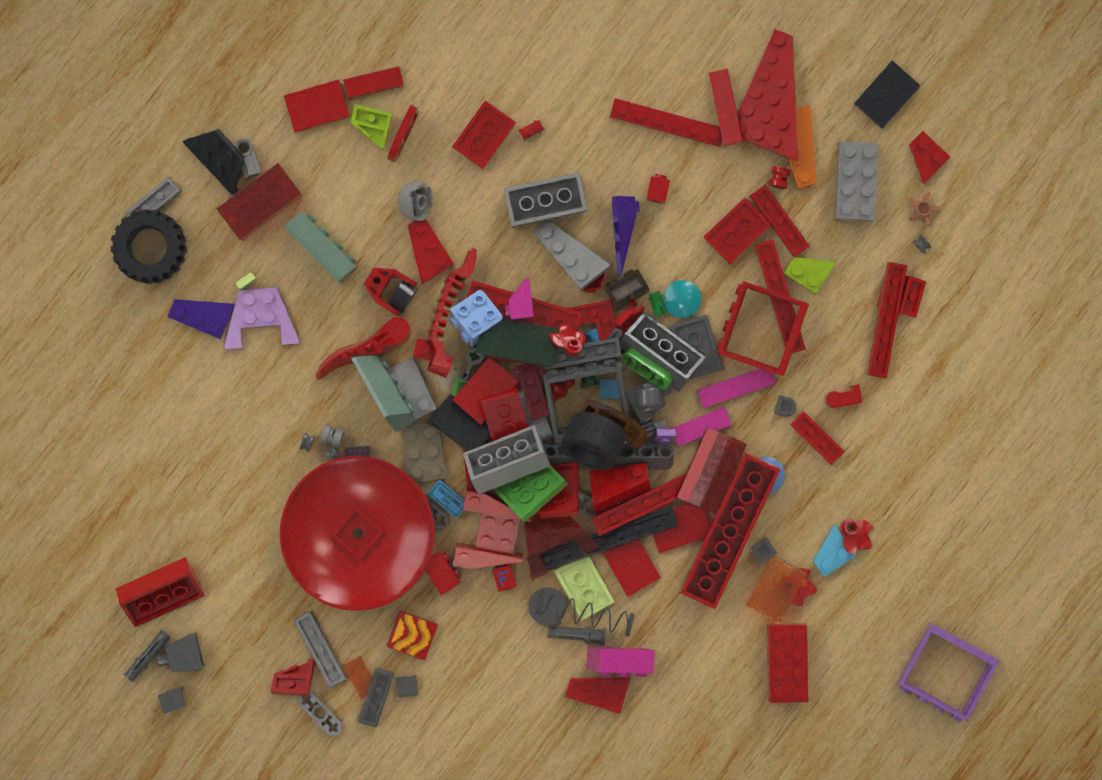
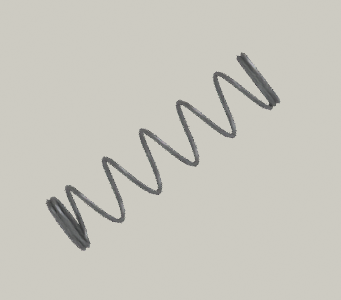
M541 591V592H540L539 599H538V604H537V608H536V612H535V614H537V615H540V616H541V615L544 614V612H545V610L547 609V607H548V605H549L551 599L553 598V596H555V598H556V618H557V620H560L561 617L563 616V614H564V612H565L567 606L569 605V603L571 602V600H573V605H574V623H575V624H578V622L580 621L581 617L583 616V614H584L586 608H587L588 605L590 604V605H591V624H592V628H593V629L598 625V623H599V621H600V619H601L603 613L605 612V610L608 609V611H609V631H610V633H612V632L615 630V628H616V626H617L619 620L621 619L622 615H623L624 613H626L627 628H626L625 636H626V637H629V636H630V632H631L632 625H633V620H634V613H633V614L630 613L629 620H628V614H627L626 611H624V612L620 615V617L618 618V620H617V622H616V624H615L613 630L611 631V612H610V608H609V607H606V608L603 610V612L601 613V615H600V617H599L597 623L595 624V626H593V606H592V603H588V604L585 606V608H584L583 612L581 613V615H580L578 621L576 622V610H575V600H574V598H571V599L568 601V603L566 604V606H565V608H564L562 614H561L560 617L558 618V599H557V595H556V594H553V595L551 596V598L549 599V601H548L546 607L544 608L543 612L540 613V609H541V605H542V601H543V597H544V591Z

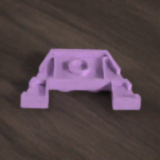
M278 288L238 291L224 346L225 349L243 348L242 328L281 325L282 345L300 344Z

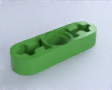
M629 348L622 355L623 363L658 388L667 389L673 382L669 372L637 350Z

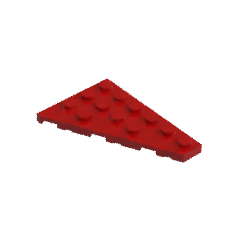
M775 29L737 114L743 141L798 162L794 41L792 35Z

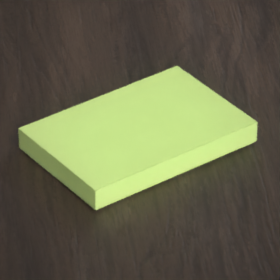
M590 557L554 570L568 598H574L575 610L579 617L588 603H592L593 615L615 603ZM590 604L581 617V621L591 616Z

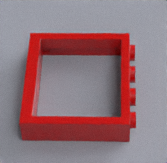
M743 281L742 284H738L735 295H738L736 303L732 302L730 306V320H726L722 331L725 334L723 339L720 338L716 348L719 350L718 354L784 377L809 303ZM747 289L800 306L778 368L727 351Z

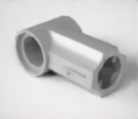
M247 139L238 140L235 147L239 151L243 144H249L250 147L248 152L242 153L245 156L244 164L242 165L245 178L262 174L253 144Z

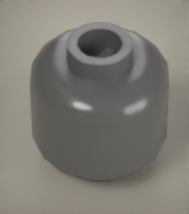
M653 384L641 385L642 389L636 391L638 409L642 410L643 413L658 411V408L662 405L660 389L653 387Z

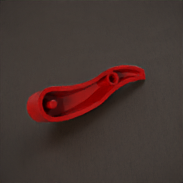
M393 317L369 338L336 350L322 362L316 372V378L320 380L337 368L353 364V357L368 355L382 357L396 350L410 337L411 328L404 318Z

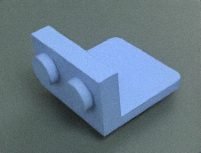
M478 290L452 307L449 314L450 324L461 332V338L465 343H469L471 347L478 343L479 335L502 321L501 313L482 290Z

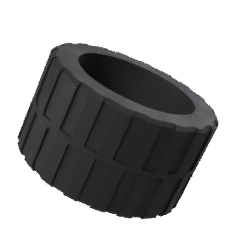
M578 412L573 415L561 441V447L568 456L580 464L594 469H612L624 446L626 434L617 423L602 415Z

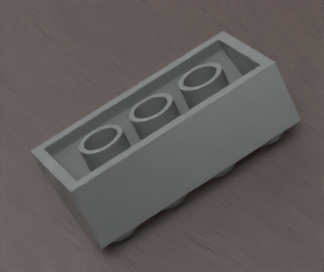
M646 312L629 328L619 343L620 349L624 352L629 348H633L669 372L673 378L670 386L678 392L686 385L706 358Z

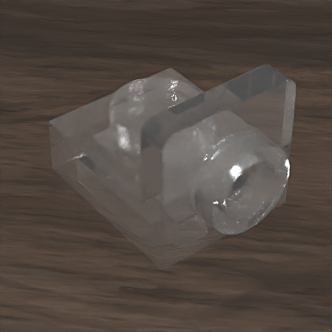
M451 366L446 378L437 375L432 386L450 394L455 378L459 376V373L456 372L457 368Z

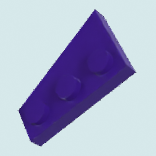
M174 299L167 317L221 339L235 304Z

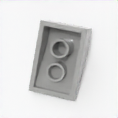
M414 358L387 370L389 375L393 373L398 381V384H396L397 389L401 388L407 398L404 401L406 404L410 403L413 407L415 420L437 410Z

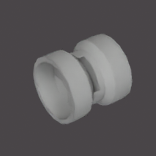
M325 424L320 443H331L339 448L344 429H333L332 426Z

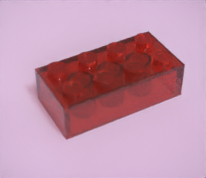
M277 163L219 206L217 210L238 239L243 241L303 195L281 165Z

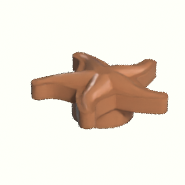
M930 192L921 201L909 198L911 205L915 208L913 215L909 216V220L922 217L926 221V225L929 226L930 213L941 211L940 207L930 204Z

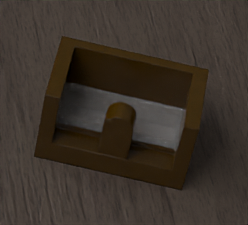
M631 269L624 273V277L620 280L613 279L606 284L605 291L617 311L630 304L633 300H637L650 292L647 283L638 269L635 271Z

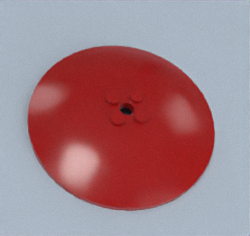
M367 456L341 457L326 462L309 472L291 492L283 509L280 522L281 551L292 577L313 598L342 610H371L390 604L402 597L423 575L434 546L435 530L433 515L421 488L407 473L395 465ZM355 528H361L363 530L362 538L355 539L352 531Z

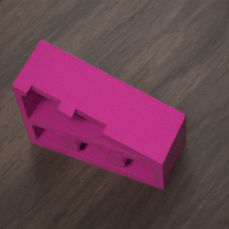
M588 645L586 668L599 672L600 676H611V673H617V676L627 677L629 673H635L637 677H647V674H654L655 650L626 647L612 648L607 646L602 648Z

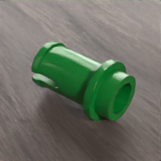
M660 291L650 293L648 298L651 302L654 316L666 314L661 299L663 295L660 294Z

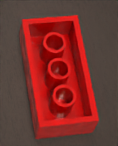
M805 623L767 624L768 701L770 703L809 702L807 624Z

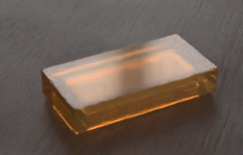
M358 656L343 666L362 699L366 697L372 676L361 656Z

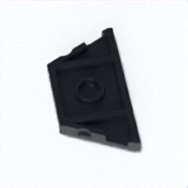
M220 129L190 137L183 141L185 146L232 196L238 192L237 183L238 179L241 178V167L244 164L245 156Z

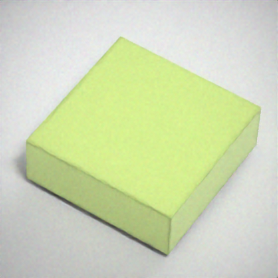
M249 273L237 281L236 285L240 290H243L255 282L257 278L253 273Z

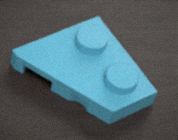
M836 525L832 526L830 533L813 560L823 577H826L856 556L855 554L848 553L842 543L843 536Z

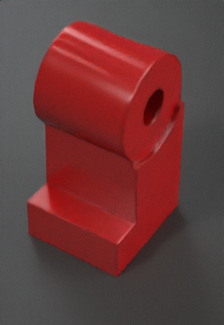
M851 385V391L829 392L825 396L826 405L830 408H838L863 403L860 385Z

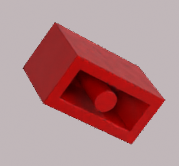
M440 550L431 556L425 571L442 596L459 585L462 576L457 568L453 569L449 564L451 559L446 551L442 553Z

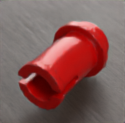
M533 120V123L519 129L524 141L537 133H542L541 131L544 128L540 120Z

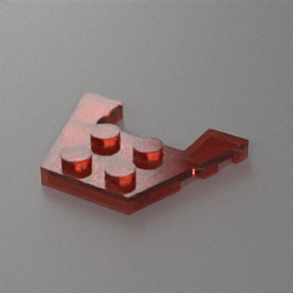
M538 513L531 517V522L526 521L524 523L530 578L532 581L548 574L540 555L574 538H576L584 556L600 548L571 516L541 519Z

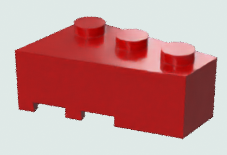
M647 463L589 471L593 507L596 515L600 514L604 509L611 506L613 508L626 499L630 500L651 490Z

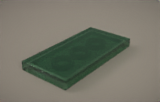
M502 319V321L479 335L476 355L553 367L556 345L550 340L549 333H559V329Z

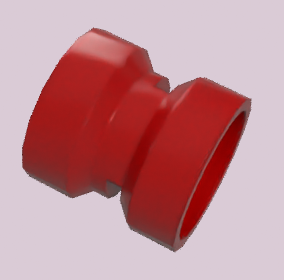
M772 166V178L769 179L768 185L787 189L788 182L786 180L790 176L791 170Z

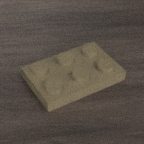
M430 422L408 425L401 429L407 474L415 482L447 478L440 430Z

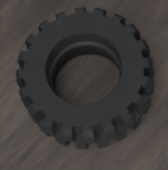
M143 209L140 212H132L129 217H124L121 220L122 223L116 226L114 229L116 233L111 238V241H113V246H111V252L114 255L113 260L121 272L127 277L145 284L161 283L165 279L172 278L175 272L178 273L181 269L179 268L180 265L184 264L186 259L184 256L187 253L185 243L187 240L181 226L173 218L157 210ZM145 229L159 231L167 242L164 257L152 265L140 263L132 253V242L135 236Z

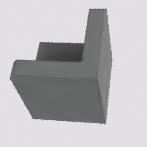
M182 686L158 695L164 714L186 706L181 692L183 691Z

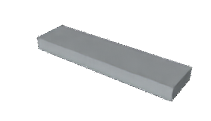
M310 611L293 620L329 688L346 680L347 677L312 612Z

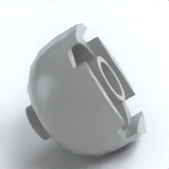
M422 182L406 184L397 197V204L401 214L411 220H425L430 214L427 213L429 207L433 206L431 187H427V184Z

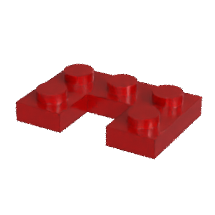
M611 299L568 308L583 313L579 326L596 322L599 341L608 339L611 332L617 328Z

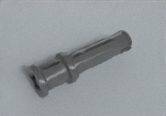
M549 625L548 638L581 640L586 644L595 642L605 645L606 628L602 630L591 629L587 626L585 629Z

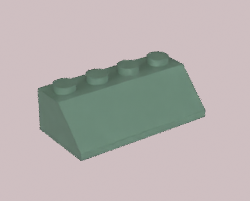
M301 212L289 221L284 228L342 284L357 269L354 265L356 261L349 254L345 256L341 252L343 247L336 240L332 243L327 238L330 234L323 227L318 229L314 225L316 220L309 213L305 215Z
M377 355L353 357L354 365L383 416L394 431L398 432L416 421L413 416L415 411L410 403L406 404L404 401L407 397L401 388L397 389L396 384H398V381L393 373L389 375L387 370L390 367L385 359L381 361Z

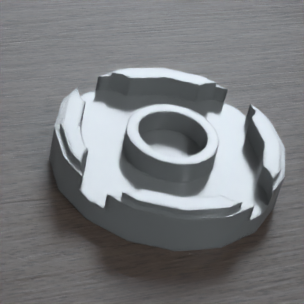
M544 587L537 590L531 596L529 613L541 625H554L560 621L556 618L555 596L551 599L543 615L535 614L540 592L544 591L540 613L543 612L551 596L556 594L559 618L566 606V601L558 590Z

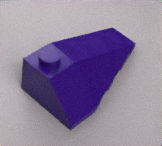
M612 196L617 276L622 275L636 213L640 212L639 201H635V196Z

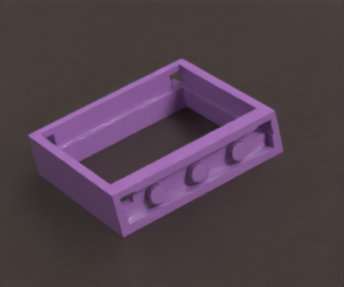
M928 623L897 684L901 686L900 690L910 694L913 692L917 694L916 699L926 704L928 701L935 704L933 708L944 713L946 710L952 713L951 718L959 722L962 719L968 721L1000 660L934 624ZM931 633L987 662L962 712L906 682Z

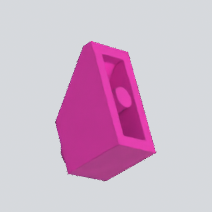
M529 278L524 279L508 300L509 305H505L506 316H510L511 320L534 318Z

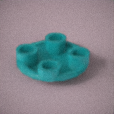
M686 280L675 281L665 290L663 297L664 306L673 316L688 318L699 309L701 293L692 282Z

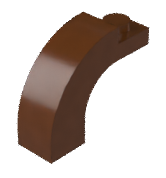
M587 399L580 411L596 413L617 423L624 430L626 441L638 449L641 448L649 433L639 425V422L630 416L598 401Z

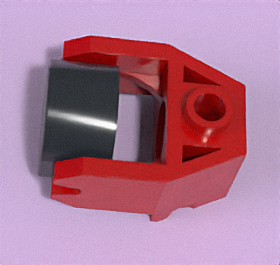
M373 268L364 282L375 303L397 316L400 312L404 313L417 292L415 287L418 284L396 269ZM376 278H380L379 284L374 283ZM391 279H402L403 281L388 305L382 297L384 290Z

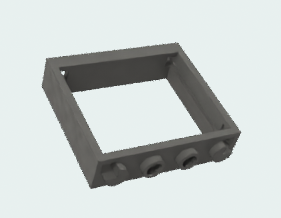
M608 359L603 363H587L581 367L570 366L565 370H549L547 373H543L555 444L561 443L568 426L558 428L550 383L615 372L621 412L629 416L619 360Z

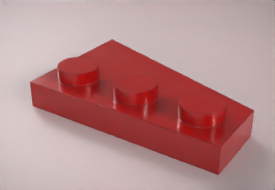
M426 219L414 221L407 225L421 284L454 265Z
M631 677L570 678L565 697L620 714Z

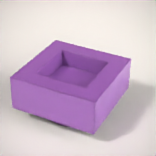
M656 429L651 436L652 443L671 444L676 437L675 429Z

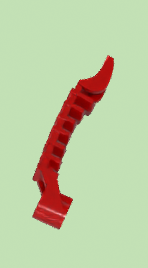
M473 247L471 251L467 252L463 265L450 272L445 279L444 287L440 291L441 295L437 300V307L433 311L435 314L430 322L432 324L428 330L429 336L425 343H428L432 353L427 371L444 378L450 372L453 356L445 354L444 342L439 340V337L443 338L445 331L438 329V327L445 328L447 321L441 319V316L448 317L450 311L444 309V306L450 308L453 304V301L447 299V297L455 299L458 295V292L452 290L451 287L462 291L465 285L459 281L465 280L474 271L477 250Z

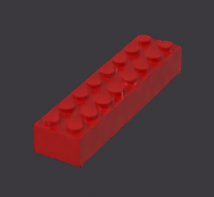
M744 452L680 589L681 594L716 609L781 470L779 467Z

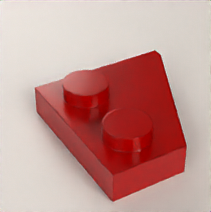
M924 131L909 144L923 184L950 158Z
M309 659L308 663L300 666L296 664L287 670L274 673L271 693L309 696L315 660Z

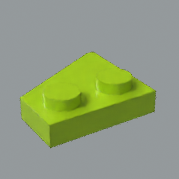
M355 104L350 123L380 149L384 150L393 114Z
M794 257L783 274L816 294L836 263L833 261Z

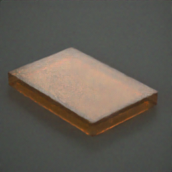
M773 555L746 606L780 624L807 573Z

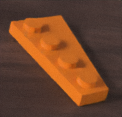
M811 105L796 109L799 159L796 162L787 158L797 190L816 184Z

